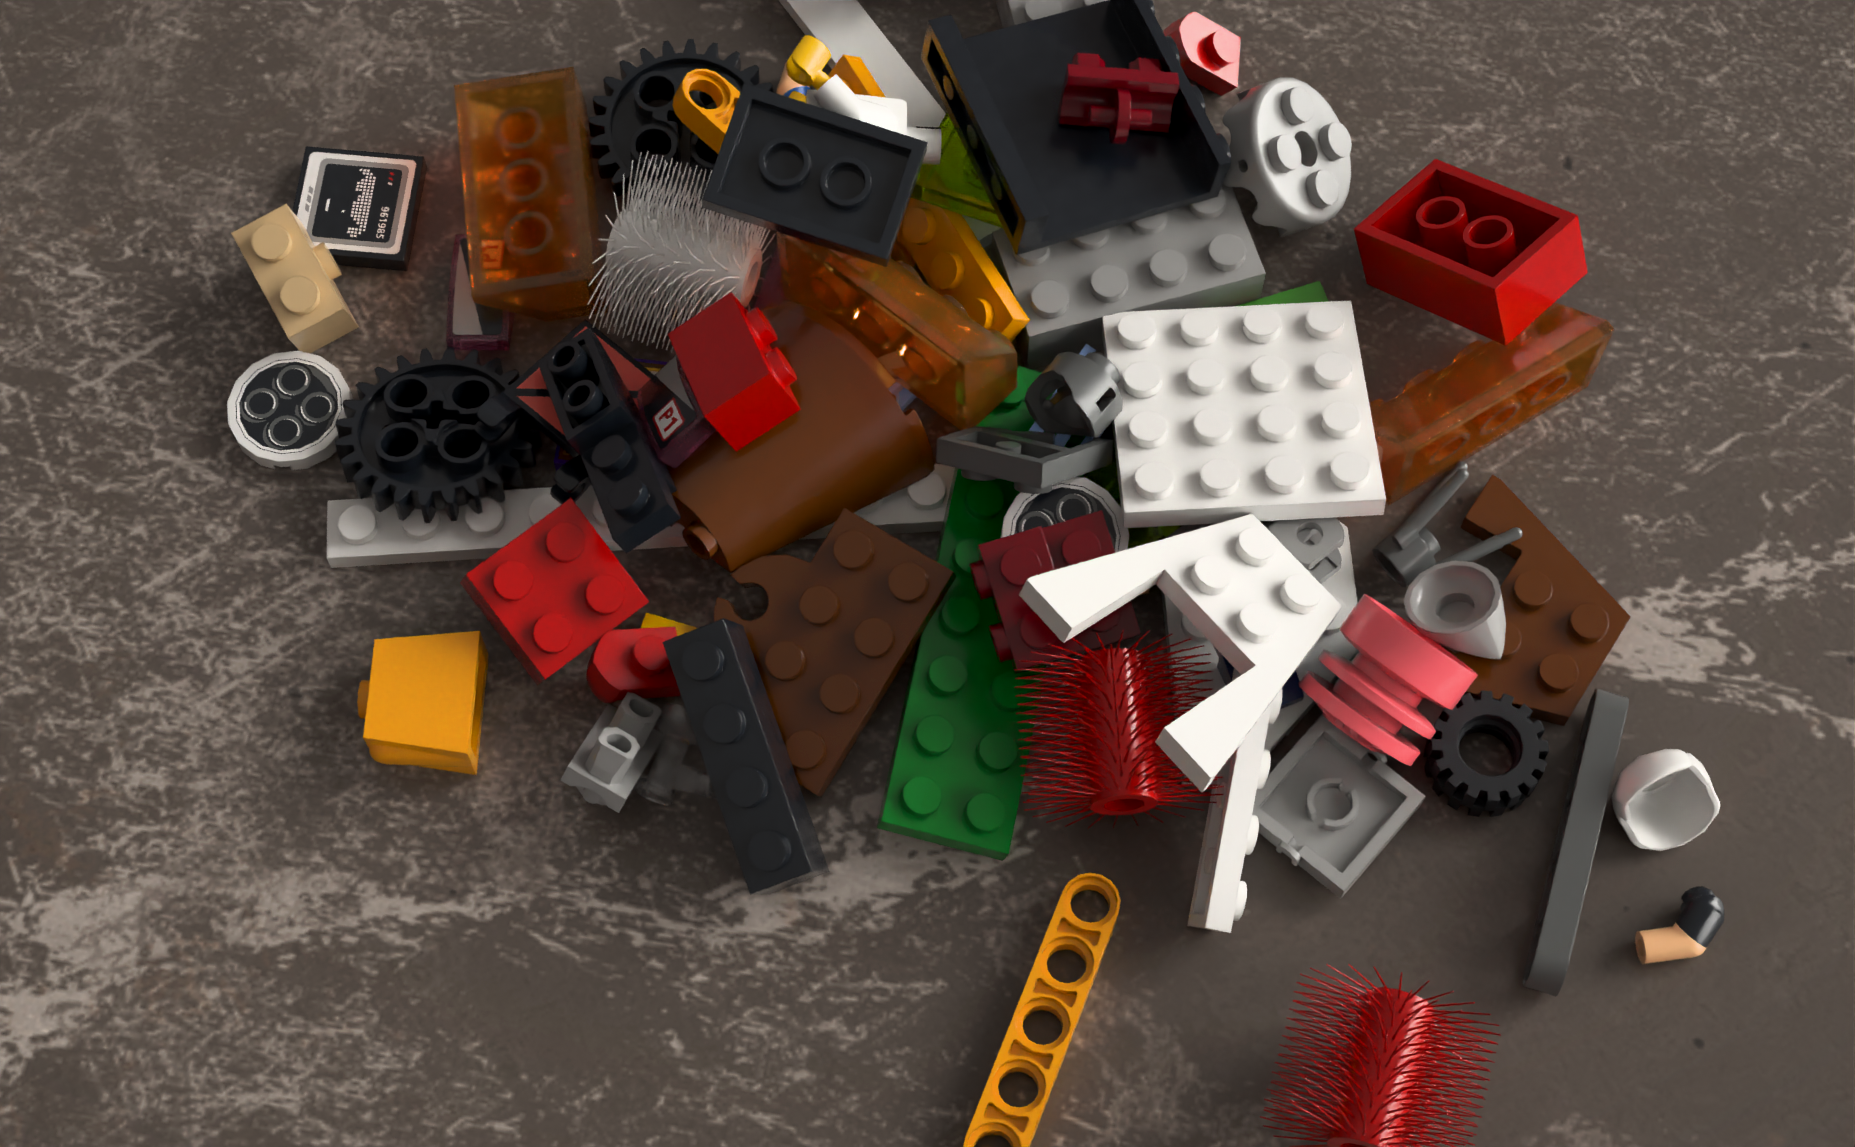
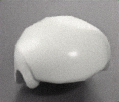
M1663 749L1637 757L1619 773L1611 797L1616 817L1630 841L1638 848L1663 851L1687 844L1706 831L1720 809V801L1702 763L1692 754L1678 749Z

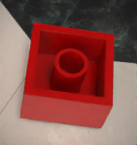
M572 498L476 566L460 582L537 686L597 642L607 631L613 630L649 603V600Z

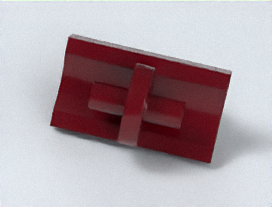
M1076 53L1073 56L1072 64H1067L1058 108L1059 124L1109 128L1110 143L1122 145L1127 141L1129 129L1168 132L1173 102L1180 85L1178 73L1164 72L1159 59L1137 58L1135 61L1130 62L1128 69L1105 67V61L1100 58L1099 54Z

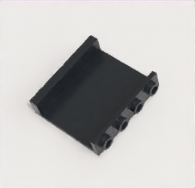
M1107 0L963 39L951 14L928 20L921 59L1016 255L1218 197L1228 169L1231 166L1229 145L1223 135L1220 133L1216 134L1205 113V102L1202 93L1196 85H1191L1180 65V56L1176 43L1170 36H1165L1155 17L1153 0ZM1076 53L1099 54L1100 58L1105 61V67L1128 69L1129 63L1137 58L1159 59L1164 72L1178 73L1180 84L1173 102L1168 132L1129 129L1127 141L1122 145L1110 143L1109 128L1059 124L1058 108L1067 64H1072L1073 56Z

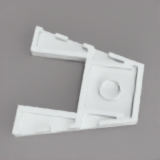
M1253 514L1032 576L1026 580L1019 594L1055 635L1065 643L1146 590L1157 585L1241 674V676L1164 727L1155 741L1201 792L1208 788L1215 776L1232 756L1342 608V605Z

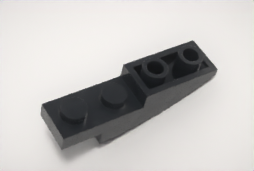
M587 328L571 340L561 343L551 353L537 361L566 440L581 455L612 539L627 554L681 519L672 497V493L676 492L677 489L666 463L630 392L596 334L590 328Z

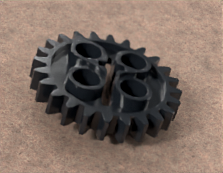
M688 39L683 53H675L670 42L663 41L662 56L655 58L647 49H640L642 65L639 67H635L625 60L620 61L622 80L608 76L603 79L606 96L593 97L594 113L597 116L588 118L590 136L594 137L590 140L592 158L599 159L597 163L601 179L612 178L613 195L614 193L616 197L623 195V174L624 194L628 192L632 160L631 186L633 190L640 152H642L634 190L635 196L640 170L642 172L645 161L643 156L647 154V150L649 151L648 153L657 151L666 154L663 157L657 176L656 188L663 172L665 160L668 164L663 174L661 189L667 177L671 159L673 158L665 194L672 177L673 167L678 162L673 176L672 191L681 163L679 138H681L683 123L676 116L672 104L673 97L688 72L694 69L714 71L724 77L740 92L744 83L773 92L771 82L759 84V67L753 65L740 71V53L735 51L723 61L719 59L718 43L714 42L708 47L705 54H697L693 39ZM693 91L692 100L695 104L705 109H711L707 105L715 102L712 97L705 92ZM659 99L669 102L662 107L647 105V103ZM690 130V167L692 171L688 180L686 194L690 188L696 165L698 166L691 188L690 199L698 174H700L702 169L696 196L702 185L705 169H707L699 200L700 203L710 172L715 165V162H707L703 158L717 153ZM646 159L644 171L641 178L640 189L647 172L649 161L648 159ZM661 159L656 160L657 166L653 173L650 190L653 187L656 171L659 168ZM652 160L647 176V183L651 177L655 160ZM688 174L685 175L683 178L681 193L687 181ZM682 175L678 178L674 197L678 192ZM667 195V197H666L664 206H665V204H666V202H667V200H668V195ZM697 198L696 203H695V205H694V209L696 208L698 198Z
M447 347L441 360H433L428 349H422L420 363L413 365L402 355L397 356V371L390 373L384 368L376 367L374 371L378 383L372 385L358 382L356 389L359 400H344L342 403L347 418L336 420L335 425L339 439L335 440V445L347 483L354 482L360 499L372 496L375 508L379 512L395 503L398 518L403 521L415 508L421 509L425 523H430L435 516L436 510L440 509L446 510L451 521H457L459 506L466 504L475 513H483L481 498L488 495L499 502L506 500L502 484L505 482L511 485L522 486L524 481L521 467H535L534 449L542 447L540 430L521 414L494 444L485 442L475 434L473 429L479 421L476 416L479 407L489 398L505 391L520 377L516 369L503 374L501 359L498 357L481 366L479 352L475 349L463 361L456 360L453 347Z

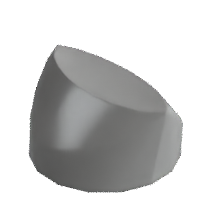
M1450 561L1430 567L1412 581L1407 588L1404 605L1411 624L1418 631L1431 640L1453 650L1489 659H1501L1505 645V610L1499 581L1488 568L1474 562Z

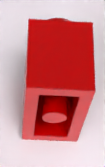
M730 292L668 333L704 417L736 452L801 410L790 388V384L797 380V376L782 352L777 347L771 348L770 344L776 341L778 337L770 322L758 307L748 312L735 295Z

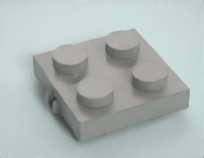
M1321 715L1271 771L1264 787L1256 790L1252 815L1258 817V833L1276 846L1278 853L1281 854L1283 852L1292 859L1291 863L1294 866L1299 865L1341 899L1422 805L1426 796L1386 765L1387 757L1385 754L1373 752L1363 747ZM1370 752L1375 755L1378 761L1372 760L1368 753Z

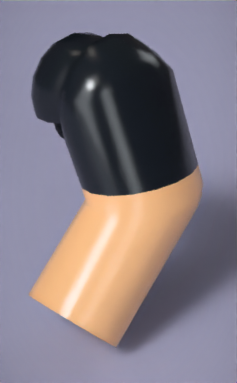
M1696 886L1685 891L1681 896L1684 902L1680 908L1682 912L1673 926L1636 932L1635 944L1640 962L1642 964L1686 959L1697 957L1704 953L1724 922V906L1720 898L1716 897L1711 889L1704 886Z

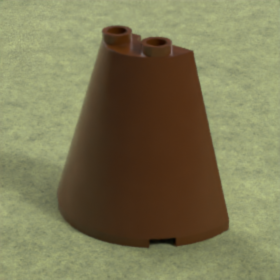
M783 301L776 308H772L768 304L761 311L770 322L778 337L776 341L770 344L771 348L777 347L782 352L797 376V380L790 384V388L801 410L736 452L704 417L697 403L694 408L696 418L676 436L663 457L677 489L676 492L672 493V497L681 516V519L670 526L672 527L676 523L682 525L685 528L682 531V536L688 547L701 559L708 560L712 558L729 573L737 570L742 565L761 556H766L836 522L844 508L854 513L927 477L935 470L931 445L922 422L915 409L909 408L903 413L897 403L896 396L888 390L897 381L885 366L862 342L840 324L811 307L792 301Z

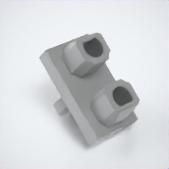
M629 692L618 709L608 704L567 766L560 781L569 786H576L584 800L588 803L607 805L619 813L665 736L653 729L662 710L640 696Z

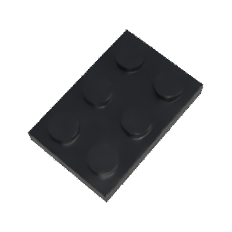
M744 83L702 198L703 208L887 267L927 151L928 142Z

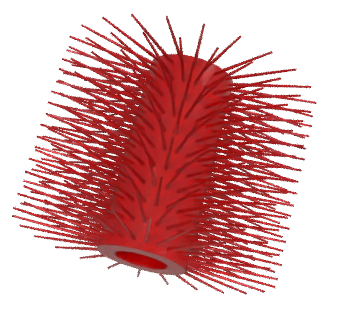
M1122 630L1117 648H1112L1110 644V649H1105L1096 632L1103 649L1094 652L1074 638H1071L1084 647L1088 653L1086 655L1048 643V645L1081 656L1080 659L1070 658L1061 653L1060 655L1062 656L1031 651V653L1072 660L1076 663L1019 660L1020 662L1047 663L1058 666L1051 668L1014 669V671L1028 670L1048 673L1015 678L1041 680V682L1016 686L1014 688L1044 689L1038 692L1015 695V697L1042 698L1017 704L1039 706L1042 708L1016 714L1043 715L1039 718L1017 722L1040 724L1030 729L1019 730L1020 732L1042 733L1018 740L1043 742L1019 748L1041 751L1034 753V755L1020 756L1022 759L1042 760L1028 763V765H1020V767L1026 766V768L1042 769L1021 775L1040 778L1036 779V781L1024 782L1022 784L1041 787L1022 793L1044 796L1027 799L1023 803L1051 802L1037 806L1039 808L1024 809V811L1062 807L1054 812L1032 816L1033 818L1083 808L1078 812L1047 821L1046 823L1092 810L1093 812L1065 827L1090 815L1099 813L1101 816L1087 829L1105 815H1116L1113 824L1114 828L1119 815L1130 814L1137 826H1139L1133 814L1145 812L1164 823L1149 813L1152 808L1186 817L1155 807L1156 805L1204 811L1203 809L1172 805L1163 801L1217 803L1183 798L1224 794H1210L1209 792L1198 791L1199 789H1178L1195 785L1188 777L1173 779L1186 775L1179 768H1170L1177 765L1163 750H1159L1161 749L1159 746H1155L1157 745L1155 743L1156 738L1159 737L1162 729L1166 727L1165 725L1176 720L1173 718L1180 717L1186 713L1182 711L1191 710L1175 709L1179 707H1195L1197 705L1190 704L1204 701L1208 698L1188 695L1213 689L1188 687L1202 682L1213 681V679H1185L1186 677L1213 671L1184 670L1211 662L1177 663L1198 656L1211 655V653L1174 658L1167 657L1178 652L1204 647V645L1148 657L1155 652L1191 640V638L1161 648L1163 646L1161 645L1155 650L1143 654L1141 653L1142 651L1171 636L1173 633L1137 651L1135 648L1138 642L1149 631L1129 649L1119 648L1124 630ZM1164 656V657L1159 658V659H1157V660H1151V659H1153V658H1157V657ZM1173 660V661H1171V662H1169V663H1157V664H1153V663H1155V662ZM1058 664L1074 665V666H1072V667H1066V666H1062V665H1058ZM1167 665H1188L1170 669L1163 668ZM1053 669H1070L1069 671L1062 672L1053 671ZM1185 671L1186 673H1175V672ZM1056 674L1063 675L1058 678H1030ZM1174 675H1185V676L1175 677ZM1161 677H1170V678H1173V679H1158V678H1161ZM1175 681H1195V682H1186V683L1170 684V683H1173V682H1175ZM1044 682H1052V683H1049V684H1040V683H1044ZM1055 685V686H1052V687H1049V688H1045V687H1035V686ZM1060 685H1068L1065 687L1054 688ZM1171 687V688H1173V689H1159V688ZM1199 690L1180 694L1170 693L1171 691ZM1048 691L1058 692L1054 694H1036ZM1060 695H1070V696H1071V697H1064V698H1056V697H1058V696H1060ZM1177 697V698H1174V699H1171V700H1168V699L1163 700L1164 698ZM1182 697H1191V699H1179V698H1182ZM1060 700L1055 704H1032ZM1196 700V701L1187 702V703H1179V702H1178V701ZM1165 703H1174V704H1177V705H1162V704H1165ZM1055 706H1070V707H1067V708L1064 707V708L1062 709V708H1056ZM1051 708L1052 710H1041V709ZM1061 711H1067V713L1055 714ZM1039 712H1053L1050 714H1038ZM1167 713H1182L1178 715L1162 716L1163 714ZM1050 717H1054V718L1060 719V720L1031 721V720L1044 719V718H1050ZM1059 722H1072V723L1060 724V725H1058V724H1053V723H1059ZM1061 727L1056 730H1035L1043 728ZM1062 732V733H1069V734L1060 735V734H1053V733ZM1047 734H1048V735H1054V736H1046V737H1037V736H1042V735H1047ZM1063 737L1070 738V739H1064V740L1054 741V740H1057V739H1060V738H1063ZM1055 738V739H1052V740H1030V739ZM1047 744L1060 745V746H1052V747H1034V746L1047 745ZM1060 748H1072V750L1051 751ZM1061 753L1055 757H1030ZM1055 759H1071L1065 762L1055 761ZM1045 761L1054 762V763L1035 764V763H1040V762H1045ZM1062 764H1068V765H1069V766H1063V767H1056V766H1059V765H1062ZM1039 765H1054L1051 767H1030ZM1051 770L1057 771V772H1062V773L1031 774V773H1038V772L1051 771ZM1058 775H1074L1070 777L1054 778V776ZM1062 780V781L1057 782V783H1055V784H1027V783H1037V782H1046V781ZM1178 782H1187V783H1192V784H1175V783H1178ZM1210 784L1209 786L1218 787H1208L1207 789L1221 788L1224 786H1220L1218 784ZM1054 786H1071V787H1068V788H1056V787H1054ZM1044 788H1051V789H1052V790L1034 791V790H1039V789H1044ZM1051 791H1056V792H1053V793H1050V794H1031V793H1037V792H1051ZM1062 791H1070L1068 793L1055 794ZM1182 792L1205 793L1199 795H1171ZM1057 796L1067 797L1062 800L1030 801ZM1157 798H1180V799H1185V800L1157 799ZM1073 801H1077V802H1075V803H1070V804H1062V805L1041 807V806H1045V805H1049V804H1053V803H1058V802H1073ZM1073 805H1082V806H1078V807H1073V808L1064 809V808H1067V807L1073 806Z
M1326 964L1365 989L1366 992L1311 967L1310 969L1339 982L1347 989L1300 973V975L1313 979L1331 990L1296 982L1323 995L1294 991L1318 1002L1308 1003L1293 1000V1002L1307 1006L1313 1011H1299L1289 1008V1010H1293V1012L1314 1021L1286 1018L1308 1028L1298 1029L1286 1026V1029L1297 1032L1303 1037L1282 1035L1286 1039L1304 1047L1279 1044L1298 1055L1293 1056L1279 1053V1056L1290 1059L1295 1064L1275 1063L1297 1074L1272 1071V1073L1281 1075V1078L1288 1080V1083L1272 1080L1270 1083L1284 1087V1090L1279 1091L1289 1092L1294 1095L1271 1089L1267 1090L1272 1091L1271 1094L1286 1099L1271 1098L1272 1100L1291 1103L1298 1108L1265 1098L1264 1100L1292 1109H1285L1276 1104L1273 1105L1281 1108V1110L1264 1108L1295 1115L1302 1119L1295 1120L1266 1109L1263 1110L1283 1117L1271 1118L1294 1121L1311 1128H1304L1262 1116L1260 1118L1292 1126L1284 1127L1286 1129L1263 1125L1264 1127L1312 1137L1300 1138L1273 1135L1274 1137L1327 1142V1144L1289 1147H1422L1419 1144L1440 1147L1434 1145L1437 1143L1456 1147L1453 1146L1454 1144L1475 1146V1144L1468 1143V1140L1454 1134L1476 1136L1477 1134L1464 1131L1465 1129L1460 1126L1478 1127L1475 1126L1477 1124L1464 1120L1460 1116H1475L1479 1118L1481 1116L1474 1115L1475 1113L1459 1106L1483 1108L1465 1098L1474 1097L1483 1100L1485 1098L1464 1088L1488 1089L1482 1088L1480 1085L1463 1078L1490 1081V1079L1480 1077L1469 1071L1478 1069L1491 1072L1490 1069L1473 1064L1468 1060L1495 1063L1470 1051L1496 1054V1052L1484 1049L1473 1042H1486L1498 1045V1043L1468 1032L1501 1035L1460 1023L1499 1025L1446 1016L1445 1014H1491L1461 1012L1462 1010H1434L1433 1007L1474 1004L1475 1002L1431 1005L1439 999L1428 1003V1000L1453 993L1454 991L1422 999L1416 996V994L1429 980L1411 994L1412 990L1410 993L1401 990L1402 972L1398 990L1387 988L1374 967L1384 986L1375 987L1348 964L1373 987L1368 989L1358 978L1359 983ZM1332 987H1335V988H1338V989H1340V990L1349 992V993L1354 994V995H1356V996H1352V995L1345 994L1343 991L1339 992V991L1333 989ZM1317 989L1339 994L1348 999L1334 997ZM1314 996H1320V997L1329 998V999H1331V1000L1334 1001V1002H1331V1001H1328V1000H1324V999H1321V998H1318V997H1314ZM1309 1005H1314V1006H1318V1007H1322V1008L1331 1009V1010H1333L1335 1013H1330V1012H1327V1011H1324V1010H1321V1009H1318V1008H1315V1007H1312V1006H1309ZM1329 1005H1332V1006H1340V1007H1343V1008H1345V1009H1347V1010H1342V1009L1333 1008V1007H1331V1006H1329ZM1305 1014H1308V1015H1311V1016H1315V1017H1319V1018L1326 1019V1020H1330V1021H1320V1020H1317V1019L1312 1018V1017H1310V1016H1307V1015H1305ZM1326 1015H1331V1016L1340 1018V1019L1345 1020V1021H1339V1020H1336L1335 1018L1332 1019V1018H1330V1017H1328V1016H1326ZM1447 1018L1462 1021H1448ZM1305 1022H1311V1023L1320 1024V1025H1322V1026L1325 1027V1028L1318 1027V1026H1315V1025H1312V1024H1308V1023H1305ZM1444 1023H1450V1024H1454V1025H1458V1026H1462V1027H1466V1028H1470V1029H1474V1030H1478V1031L1458 1029V1028H1455V1027L1446 1025V1024H1444ZM1296 1030L1322 1035L1326 1039H1320ZM1321 1032L1334 1033V1034L1338 1035L1339 1037H1337V1036H1332V1035H1327V1034H1324V1033H1321ZM1452 1032H1462L1480 1039L1454 1034ZM1442 1034L1452 1035L1460 1039L1449 1038ZM1295 1040L1302 1041V1042L1309 1043V1044L1316 1045V1046H1320V1047H1310V1046H1308V1045L1302 1044V1043L1297 1042V1041H1295ZM1317 1041L1325 1042L1336 1047L1325 1046ZM1454 1042H1458V1043H1461V1044H1464V1045H1468V1046H1471V1047H1475V1048H1478V1049L1462 1047V1046L1457 1045V1044L1454 1043ZM1443 1046L1455 1047L1457 1049H1447ZM1295 1048L1310 1050V1051L1314 1052L1315 1054H1311V1053H1308V1052H1305V1051H1301V1050H1298V1049H1295ZM1318 1049H1328V1050H1330L1331 1052H1329V1051H1323V1050H1318ZM1440 1051H1448L1456 1056H1451ZM1457 1051H1465V1052L1470 1053V1054H1472V1055L1460 1053V1052H1457ZM1298 1052L1305 1053V1054H1308V1055H1311V1056H1305V1055H1302V1054H1300V1053H1298ZM1319 1053H1322V1054L1327 1055V1056H1329V1057H1324V1056L1320 1055ZM1458 1054L1464 1055V1056H1468V1057H1472V1058H1476V1059L1464 1058V1057L1459 1056ZM1286 1056H1290V1057H1294V1058H1298V1059H1302V1060L1311 1061V1062H1314V1063L1317 1064V1065H1316V1066H1312V1065L1306 1064V1063H1304V1062H1301V1061H1298V1060H1295V1059H1292V1058H1289V1057H1286ZM1311 1058H1320L1323 1060H1327L1330 1063L1316 1061ZM1450 1059H1456V1060H1459V1061H1462V1062H1465V1063L1474 1065V1066H1476V1067H1472V1066H1468V1065H1464V1064H1459V1063L1451 1062V1061H1449V1060H1450ZM1436 1061H1440V1062H1444V1063H1449V1064H1452V1065H1454V1066H1456V1067L1446 1066V1065H1443V1064H1439V1063H1437ZM1290 1065L1301 1066V1067H1303V1068H1305V1069L1298 1068V1067H1294V1066H1290ZM1287 1067L1295 1068L1313 1074H1302ZM1306 1067L1314 1068V1069L1323 1071V1072L1328 1073V1074H1321V1073H1318V1072H1314V1071H1312V1070H1310V1069H1308V1068H1306ZM1448 1069H1451V1070H1454V1071H1458V1072H1461V1073H1465V1074H1468V1075H1471V1076H1475V1077H1469V1076H1464V1075L1455 1074V1073H1453L1452 1071H1450V1070H1448ZM1437 1073L1447 1074V1075H1451V1076H1440V1075L1437 1074ZM1284 1074H1289V1075H1294V1076H1300V1077H1302L1303 1079H1305V1080H1307V1081L1300 1080V1079H1297V1078H1294V1077H1290V1076H1287V1075H1284ZM1307 1075L1320 1076L1321 1078L1311 1077ZM1285 1077H1288V1078H1291V1079H1294V1080H1297V1081H1300V1082H1294V1081L1289 1080V1079H1287V1078H1285ZM1307 1078L1312 1079V1080H1314V1081H1316V1082H1319V1083H1321V1084L1314 1083V1082L1308 1080ZM1433 1078H1441L1450 1082L1451 1084H1447ZM1449 1078H1458V1079L1464 1080V1081H1466V1082H1469V1083H1471V1084L1464 1083V1082H1460V1081L1453 1080V1079H1449ZM1453 1082L1460 1083V1084H1464V1085H1468V1086H1472V1087L1460 1086V1085H1457V1084H1455V1083H1453ZM1278 1083L1304 1088L1308 1092H1301ZM1301 1084L1313 1085V1086H1316V1087H1318V1088H1320V1089H1322V1090L1305 1087V1086H1303V1085H1301ZM1443 1087H1452V1088H1455V1089H1458V1090H1461V1091H1464V1092L1473 1094V1095H1475V1096L1468 1095V1094H1464V1093H1460V1092H1455V1091H1451V1090H1447V1089H1444ZM1431 1089H1436V1090L1445 1091V1092L1450 1093V1094H1452V1095L1441 1094V1093L1435 1092V1091H1433V1090H1431ZM1273 1092L1280 1093V1094L1287 1095V1096L1294 1097V1098L1301 1099V1100H1291V1099H1288V1098H1286V1097H1283V1096H1280V1095H1278V1094H1275V1093H1273ZM1298 1094H1303L1320 1101L1309 1100ZM1444 1097H1447V1098H1450V1099H1454V1100H1457V1101H1460V1102H1464V1103H1467V1104H1470V1105H1465V1104H1459V1103L1450 1102L1449 1100L1445 1099ZM1432 1101L1443 1102L1446 1104H1436ZM1299 1102H1309L1313 1105L1303 1104ZM1298 1105H1301V1106H1303V1107H1305V1108H1308V1109H1310V1110H1305V1109L1299 1107ZM1429 1106H1436L1447 1112H1442ZM1445 1106H1454L1467 1112L1459 1111ZM1449 1110L1456 1111V1112H1460V1113H1464V1114H1467V1115L1455 1114V1113H1452V1112L1449 1111ZM1292 1111L1304 1112L1313 1117L1296 1114ZM1438 1115H1447L1471 1124L1442 1118ZM1424 1116L1431 1117V1118H1436V1119H1440V1120H1443V1121H1445V1122H1447V1123L1436 1122V1121L1427 1119V1118L1424 1117ZM1439 1125H1442V1126H1445V1127H1449V1128H1452V1129H1455V1130H1459V1131H1462V1132H1465V1133H1469V1134H1464V1133H1459V1132L1448 1131V1130H1445L1444 1128L1440 1127ZM1289 1129H1303V1130L1310 1131V1132L1317 1133V1134H1321V1135H1316V1134H1311V1133H1305V1132H1300V1131H1294V1130H1289ZM1427 1129L1437 1130L1444 1133L1431 1132ZM1423 1134H1431V1135H1434V1136H1436V1137H1438V1138H1440V1139H1442V1140H1444V1141L1437 1140V1139H1434V1138H1432V1137H1429V1136H1426V1135H1423ZM1443 1135H1452V1136H1454V1137H1457V1138H1459V1139L1465 1140V1141H1467V1142H1464V1141H1461V1140H1457V1139H1454V1138H1450V1137H1447V1136H1443ZM1446 1139H1450V1140H1454V1141H1458V1142H1462V1143H1466V1144L1449 1142V1141H1447Z

